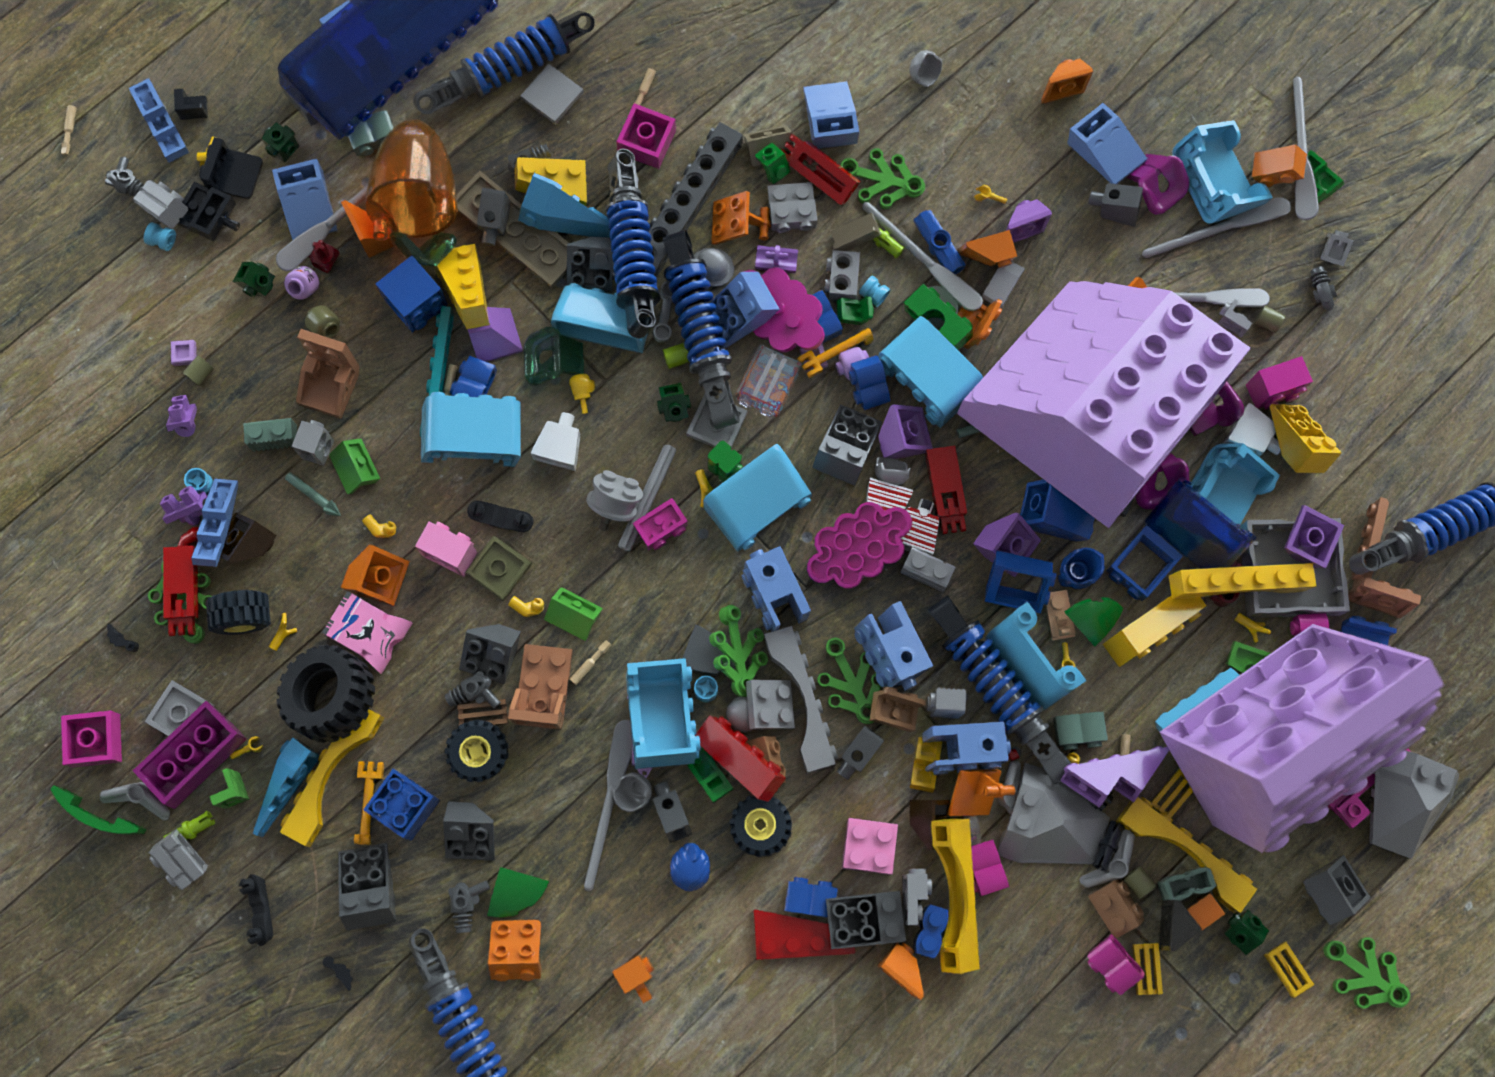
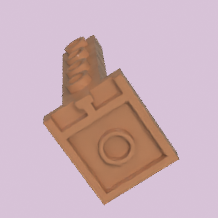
M1380 497L1374 504L1371 503L1366 513V516L1369 517L1368 523L1364 526L1361 534L1364 540L1357 553L1380 542L1389 506L1387 499ZM1352 572L1351 578L1354 582L1352 589L1348 591L1350 602L1397 618H1402L1420 604L1421 596L1414 594L1410 589H1399L1390 586L1386 581L1373 580V572L1363 575H1357Z

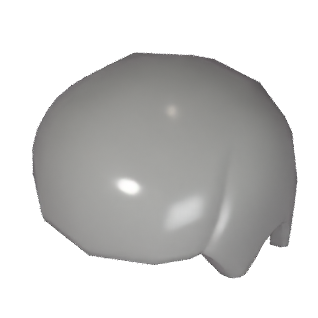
M920 51L911 60L909 68L911 78L924 87L933 85L942 71V59L932 51Z
M884 457L876 459L875 475L878 480L894 485H902L909 479L910 468H908L907 463Z
M736 697L730 702L726 710L727 720L732 724V729L739 732H751L747 697Z
M632 772L624 775V777L619 778L618 785L613 789L615 803L621 810L627 812L643 808L651 798L652 787L650 782L639 773Z

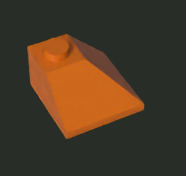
M1068 59L1060 63L1048 81L1041 99L1042 103L1084 93L1093 73L1092 67L1081 59L1073 61Z
M346 200L341 202L368 258L394 247L390 240L394 236L388 225L383 226L380 218Z
M1010 230L966 242L957 250L961 256L988 266L998 264V268L1011 265V260L1017 257Z
M368 545L348 566L341 588L356 595L394 606L410 561L374 545Z
M904 942L901 945L894 943L877 967L914 998L921 1000L924 994L918 962L913 956L915 951Z

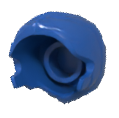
M1088 547L1079 548L1069 553L1062 560L1059 570L1058 581L1060 585L1081 590L1094 584L1104 573V555Z
M686 843L684 847H681L672 856L670 875L674 884L682 890L691 892L702 888L707 883L710 875V860L706 852L701 850L697 844Z

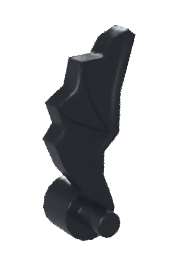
M107 624V636L110 638V643L116 647H125L126 650L131 652L138 651L139 644L137 642L126 640L122 633L118 632L111 624Z
M326 956L323 959V965L333 969L336 972V977L350 991L351 981L353 980L350 975V969H347L344 964L334 963V959L331 956Z

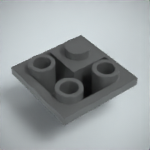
M590 237L567 244V286L570 283H575L585 289L592 290V288H598L603 291H612L614 262L610 238Z
M500 624L468 629L465 635L459 670L474 675L478 671H482L492 681L505 684L517 652L521 631Z
M448 802L443 820L445 857L450 859L495 861L494 820L474 803Z

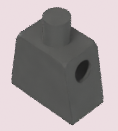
M1109 183L1106 185L1104 193L1091 191L1088 204L1101 207L1100 217L1135 227L1141 207L1143 188Z
M482 188L477 226L483 232L481 243L484 245L495 246L497 235L504 236L511 207V201L505 191Z
M695 624L682 659L686 658L687 667L691 666L692 673L718 677L720 671L714 667L713 661L715 657L725 654L718 647L711 645L709 637L712 633ZM730 660V666L736 670L735 664Z
M865 725L841 756L845 761L837 772L847 780H849L856 769L861 772L884 742V739ZM856 750L861 751L863 754L859 761L855 760L852 756Z
M667 782L655 785L654 790L657 797L653 799L669 842L673 843L693 835L676 790L670 791Z

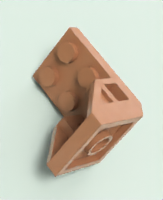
M300 329L297 338L308 354L301 368L296 403L341 419L358 379L360 366L346 343Z
M525 644L519 689L515 690L508 719L514 725L562 730L573 654L572 649Z

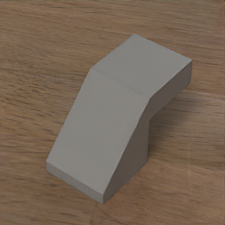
M1014 262L1011 265L998 268L984 291L982 298L990 303L1000 299L1002 301L1000 308H1002L1025 268Z

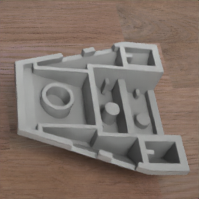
M1406 751V757L1398 764L1390 767H1381L1372 773L1375 774V789H1371V797H1374V812L1370 814L1369 843L1412 859L1452 799L1459 773L1451 767L1419 754Z
M1024 763L1018 786L1020 787L1006 831L1002 832L997 848L999 856L1017 863L1093 864L1100 848L1098 844L1101 839H1104L1110 817L1098 808L1095 809L1084 797L1063 782L1059 781L1055 784L1044 769Z

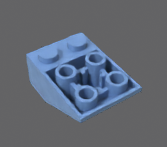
M839 82L803 87L812 144L818 149L857 144L859 127L848 83Z
M1104 103L1070 128L1067 144L1111 184H1118L1147 161V157L1121 119Z
M317 159L272 170L292 240L334 214L324 173ZM334 225L329 233L338 231L337 225Z
M740 272L710 302L716 304L717 307L716 311L711 314L718 315L720 321L714 326H721L723 329V333L717 337L726 340V345L721 347V350L765 324L780 310L759 272Z

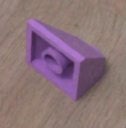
M1038 199L1031 202L1025 200L1019 203L1006 231L1010 230L1013 243L1044 232L1052 215L1051 210Z
M487 307L490 325L468 329L477 359L489 362L523 352L510 308Z
M891 405L878 435L883 457L900 459L923 454L926 452V449H933L922 407Z
M1302 505L1284 549L1292 559L1302 564L1313 563L1314 568H1326L1344 525L1306 505Z
M1015 512L986 525L973 544L985 558L993 563L996 551L1030 557L1041 539L1022 516ZM1004 570L1013 577H1016L1018 574L1017 572Z

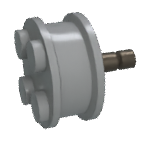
M608 470L594 477V489L588 493L586 502L594 512L602 516L598 526L600 530L607 531L611 520L630 521L634 519L637 513L635 506L643 498V492L638 486V481L616 475Z

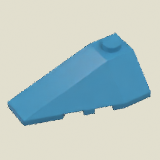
M536 173L533 174L521 206L518 221L539 230L610 238L607 216L594 207L587 208L581 204L579 197L574 194L571 197L562 191V186L557 182Z
M292 738L290 741L287 740L280 749L281 754L277 759L253 834L256 836L264 837L318 762L320 755L295 738Z

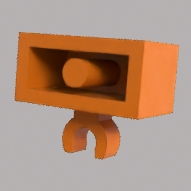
M1296 144L1256 152L1252 178L1258 183L1265 184L1267 187L1304 179L1307 154Z
M638 955L612 971L625 994L635 988L643 1004L653 998L644 984L645 981L653 977L651 972L654 971L647 957L643 959L641 955Z

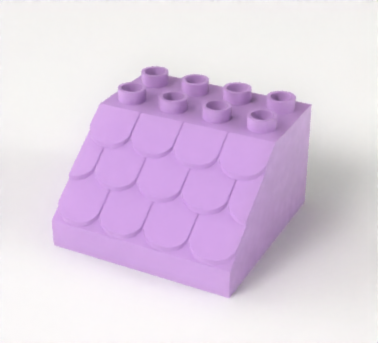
M1070 281L966 396L957 414L1106 527L1110 528L1211 404L1250 350V347L1172 291L1152 287L1136 288L1108 282L1098 284L1086 281Z
M1312 624L1161 730L1160 734L1212 826L1261 853L1273 852L1285 846L1289 841L1288 834L1303 823H1314L1325 817L1329 811L1328 805L1340 796L1352 795L1365 788L1368 783L1367 777L1376 770L1401 762L1407 754L1405 749L1417 742L1426 732L1424 726L1437 710L1435 704L1441 697L1439 691L1443 687V683L1430 658Z

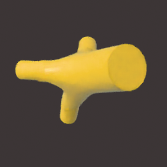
M700 469L695 472L701 489L700 507L704 508V498L714 489L709 484L704 470Z
M1240 612L1234 619L1250 631L1254 642H1258L1257 632L1271 634V630L1264 628L1266 625L1264 622H1255Z
M282 613L278 631L268 646L275 651L278 650L288 635L297 632V628L286 629V613Z

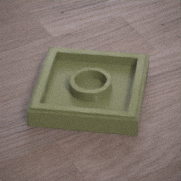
M493 535L466 570L465 574L504 601L532 563Z

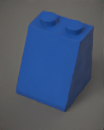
M1044 479L1027 483L1020 515L1033 531L1075 542L1090 540L1094 522L1092 515Z

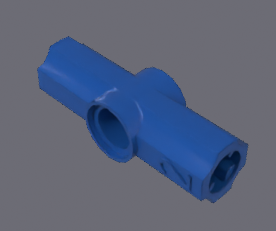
M925 210L914 218L913 222L927 242L929 252L936 256L942 266L955 275L960 273L966 267V264L952 244L950 234L943 230L932 211ZM940 240L945 245L938 246L935 244V241Z

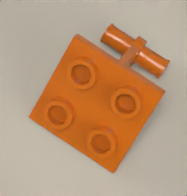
M748 191L714 201L711 244L717 245L748 235V224L760 228L759 239L768 240V231L771 227V221L769 220L770 208H760V217L750 213V192Z
M999 769L959 770L948 815H989L994 797L1013 796L1015 794V787L999 783L1002 772Z

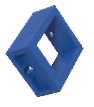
M1146 525L1106 571L1113 582L1116 584L1121 583L1128 589L1127 593L1132 598L1143 601L1153 592L1183 555ZM1140 541L1167 563L1145 590L1118 568Z
M996 551L986 585L985 602L1019 608L1028 601L1035 613L1041 614L1043 605H1048L1049 586L1053 587L1056 580V573H1053V563ZM1004 570L1041 577L1037 593L1001 586L1000 582Z

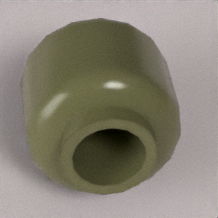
M319 305L308 311L305 325L310 332L333 338L339 331L340 320L327 306Z

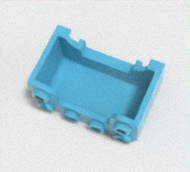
M922 316L918 317L878 356L882 361L885 376L893 377L895 375L900 384L903 386L907 385L912 390V395L919 402L923 401L927 405V414L925 415L927 420L939 428L958 412L962 401L983 379L982 374Z
M432 392L431 396L425 398L422 406L421 462L433 463V458L440 457L441 460H447L448 457L491 459L493 463H498L501 459L503 466L515 467L521 458V402L513 396H504L502 399L493 398L491 395L469 397L468 394L458 393L454 396H447L443 392Z
M686 658L627 663L626 684L635 769L694 764L695 759L699 758L700 738L695 736V720L691 721L690 712H693V699L688 698L687 689H691L692 670L691 666L687 667Z

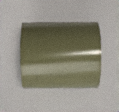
M1264 305L1255 320V324L1276 333L1282 325L1285 315Z
M197 355L182 373L197 386H200L214 368Z
M1141 866L1136 867L1123 878L1139 899L1156 887V884Z

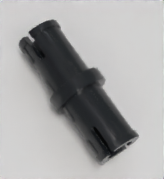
M1110 821L1104 839H1101L1098 844L1100 848L1092 864L1096 869L1099 870L1101 865V871L1108 870L1113 854L1118 851L1119 847L1117 844L1125 829L1121 823H1118L1116 828V821Z

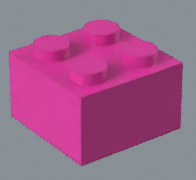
M634 103L616 141L617 151L619 149H627L633 153L636 161L659 169L675 135L676 119Z
M1301 356L1259 370L1246 384L1254 406L1257 409L1264 407L1265 410H1268L1271 404H1278V402L1283 400L1286 403L1300 398V394L1307 391L1306 388L1313 380Z
M110 710L61 716L63 765L74 768L122 762L121 721L119 713Z

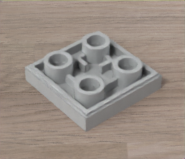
M548 64L520 96L524 102L556 125L584 91L580 86Z

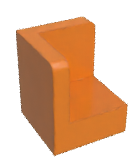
M1204 893L1197 898L1195 904L1187 909L1188 914L1196 924L1193 926L1196 931L1204 930L1225 915L1211 893Z

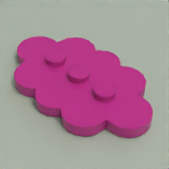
M773 267L762 275L760 274L780 310L765 324L753 331L755 335L764 340L769 339L771 346L779 352L791 351L797 345L804 350L818 348L822 344L825 335L824 329L817 322L822 315L823 308L821 302L815 296L807 294L805 286L800 281L790 280L787 273L780 268ZM747 270V271H744V272H757V271H755V270Z
M874 502L861 504L856 509L855 514L844 513L836 519L834 527L822 528L816 534L814 545L818 553L814 554L807 563L809 577L817 583H828L835 580L839 586L852 589L862 583L864 576L873 578L879 576L885 564L896 563L902 558L905 546L901 538L911 530V515L907 510L900 507H892L884 511L880 505Z

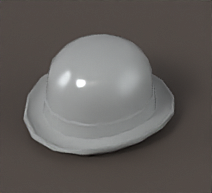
M712 247L695 253V259H703L706 262L707 275L705 277L710 282L711 287L722 286L732 279L735 268L732 259L727 253Z

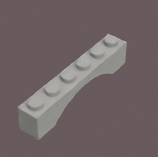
M792 626L764 634L765 644L771 661L780 666L792 678L804 702L806 731L799 752L806 774L835 766V760L838 759L834 745L830 746L827 738L831 736L827 722L823 723L820 716L823 713V708L820 700H815L813 694L816 686L813 677H808L805 669L809 665L806 655L801 654L798 647L802 645L798 631L794 632Z

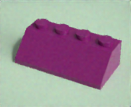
M205 701L149 754L133 772L164 805L176 809L247 738L208 701Z

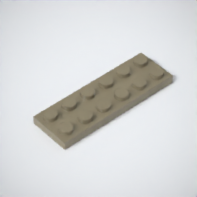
M480 170L449 202L452 208L477 228L482 188L504 191ZM506 192L511 201V207L504 236L497 235L496 244L552 289L567 273V244L569 243L556 232L539 230L518 221L522 204Z

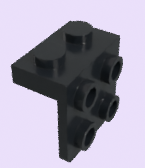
M214 137L212 144L207 148L205 164L201 166L199 171L201 181L209 189L213 187L228 195L250 199L263 165L262 158L230 150L223 139Z

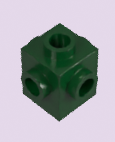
M277 122L272 127L267 128L261 138L266 146L264 148L266 152L274 158L277 156L283 162H286L299 148V144L294 137L296 135L295 132L287 125L282 127Z
M242 262L232 282L242 287V291L245 294L255 298L256 296H266L272 290V282L275 275L268 272L269 268L261 263Z
M677 383L658 387L661 400L657 401L659 415L664 414L666 422H678L683 418H688L687 409L691 408L689 394L684 395L682 384Z
M1247 909L1242 914L1237 912L1227 921L1229 926L1224 934L1233 945H1236L1247 955L1263 944L1269 930L1257 916Z

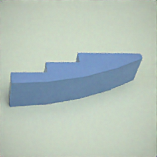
M148 78L130 87L129 90L167 161L170 163L188 154L189 151L150 79Z
M214 479L202 509L203 519L196 534L198 542L191 558L193 565L217 567L231 522L238 481Z

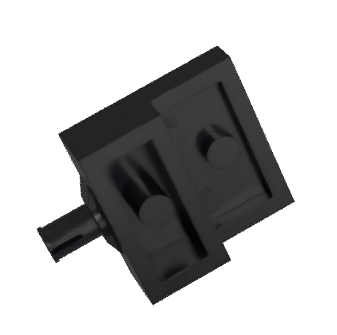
M193 182L182 202L188 207V211L182 218H179L180 221L177 225L213 242L224 226L237 231L240 223L229 218L236 205L233 198L213 187L209 189Z

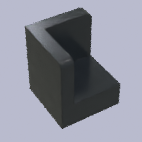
M183 88L174 89V110L181 120L208 118L207 97H188Z

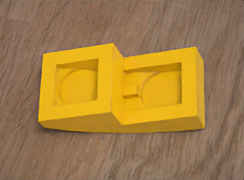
M918 737L909 788L934 792L937 775H933V771L926 772L925 767L934 761L940 760L942 741L923 743L922 737Z

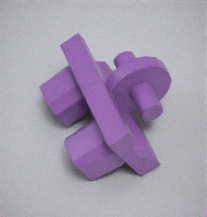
M757 245L755 269L767 271L774 267L780 268L786 273H796L798 250L780 248L779 245L775 247Z
M187 395L172 397V406L168 408L167 430H175L182 437L191 436L196 428L194 422L197 412L196 404L189 405Z
M190 485L180 491L179 497L182 501L178 502L173 494L163 497L160 505L165 511L162 519L166 524L180 519L182 523L187 522L191 526L199 524L203 500L207 499V494L204 491L198 493Z

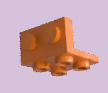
M997 299L988 307L982 304L976 311H968L960 306L957 314L961 318L966 317L973 325V337L963 347L969 349L974 345H979L982 339H987L992 330L989 327L991 322L995 321L1002 311L1000 308L1002 301L1000 299Z
M539 920L494 921L491 924L488 958L491 980L503 982L514 979L524 981L541 979L539 958L541 922Z

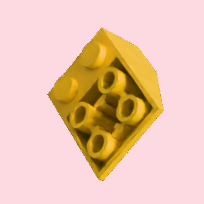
M1271 404L1269 407L1282 457L1296 473H1325L1341 455L1340 450L1336 447V442L1326 436L1322 431V426L1313 421L1305 407L1301 405Z

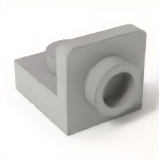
M1335 230L1334 234L1327 233L1326 237H1328L1320 259L1344 266L1354 240L1347 238L1349 234Z
M1235 298L1231 304L1226 302L1219 314L1222 317L1218 324L1237 336L1242 337L1252 322L1248 321L1247 317L1243 314L1233 311L1239 302Z

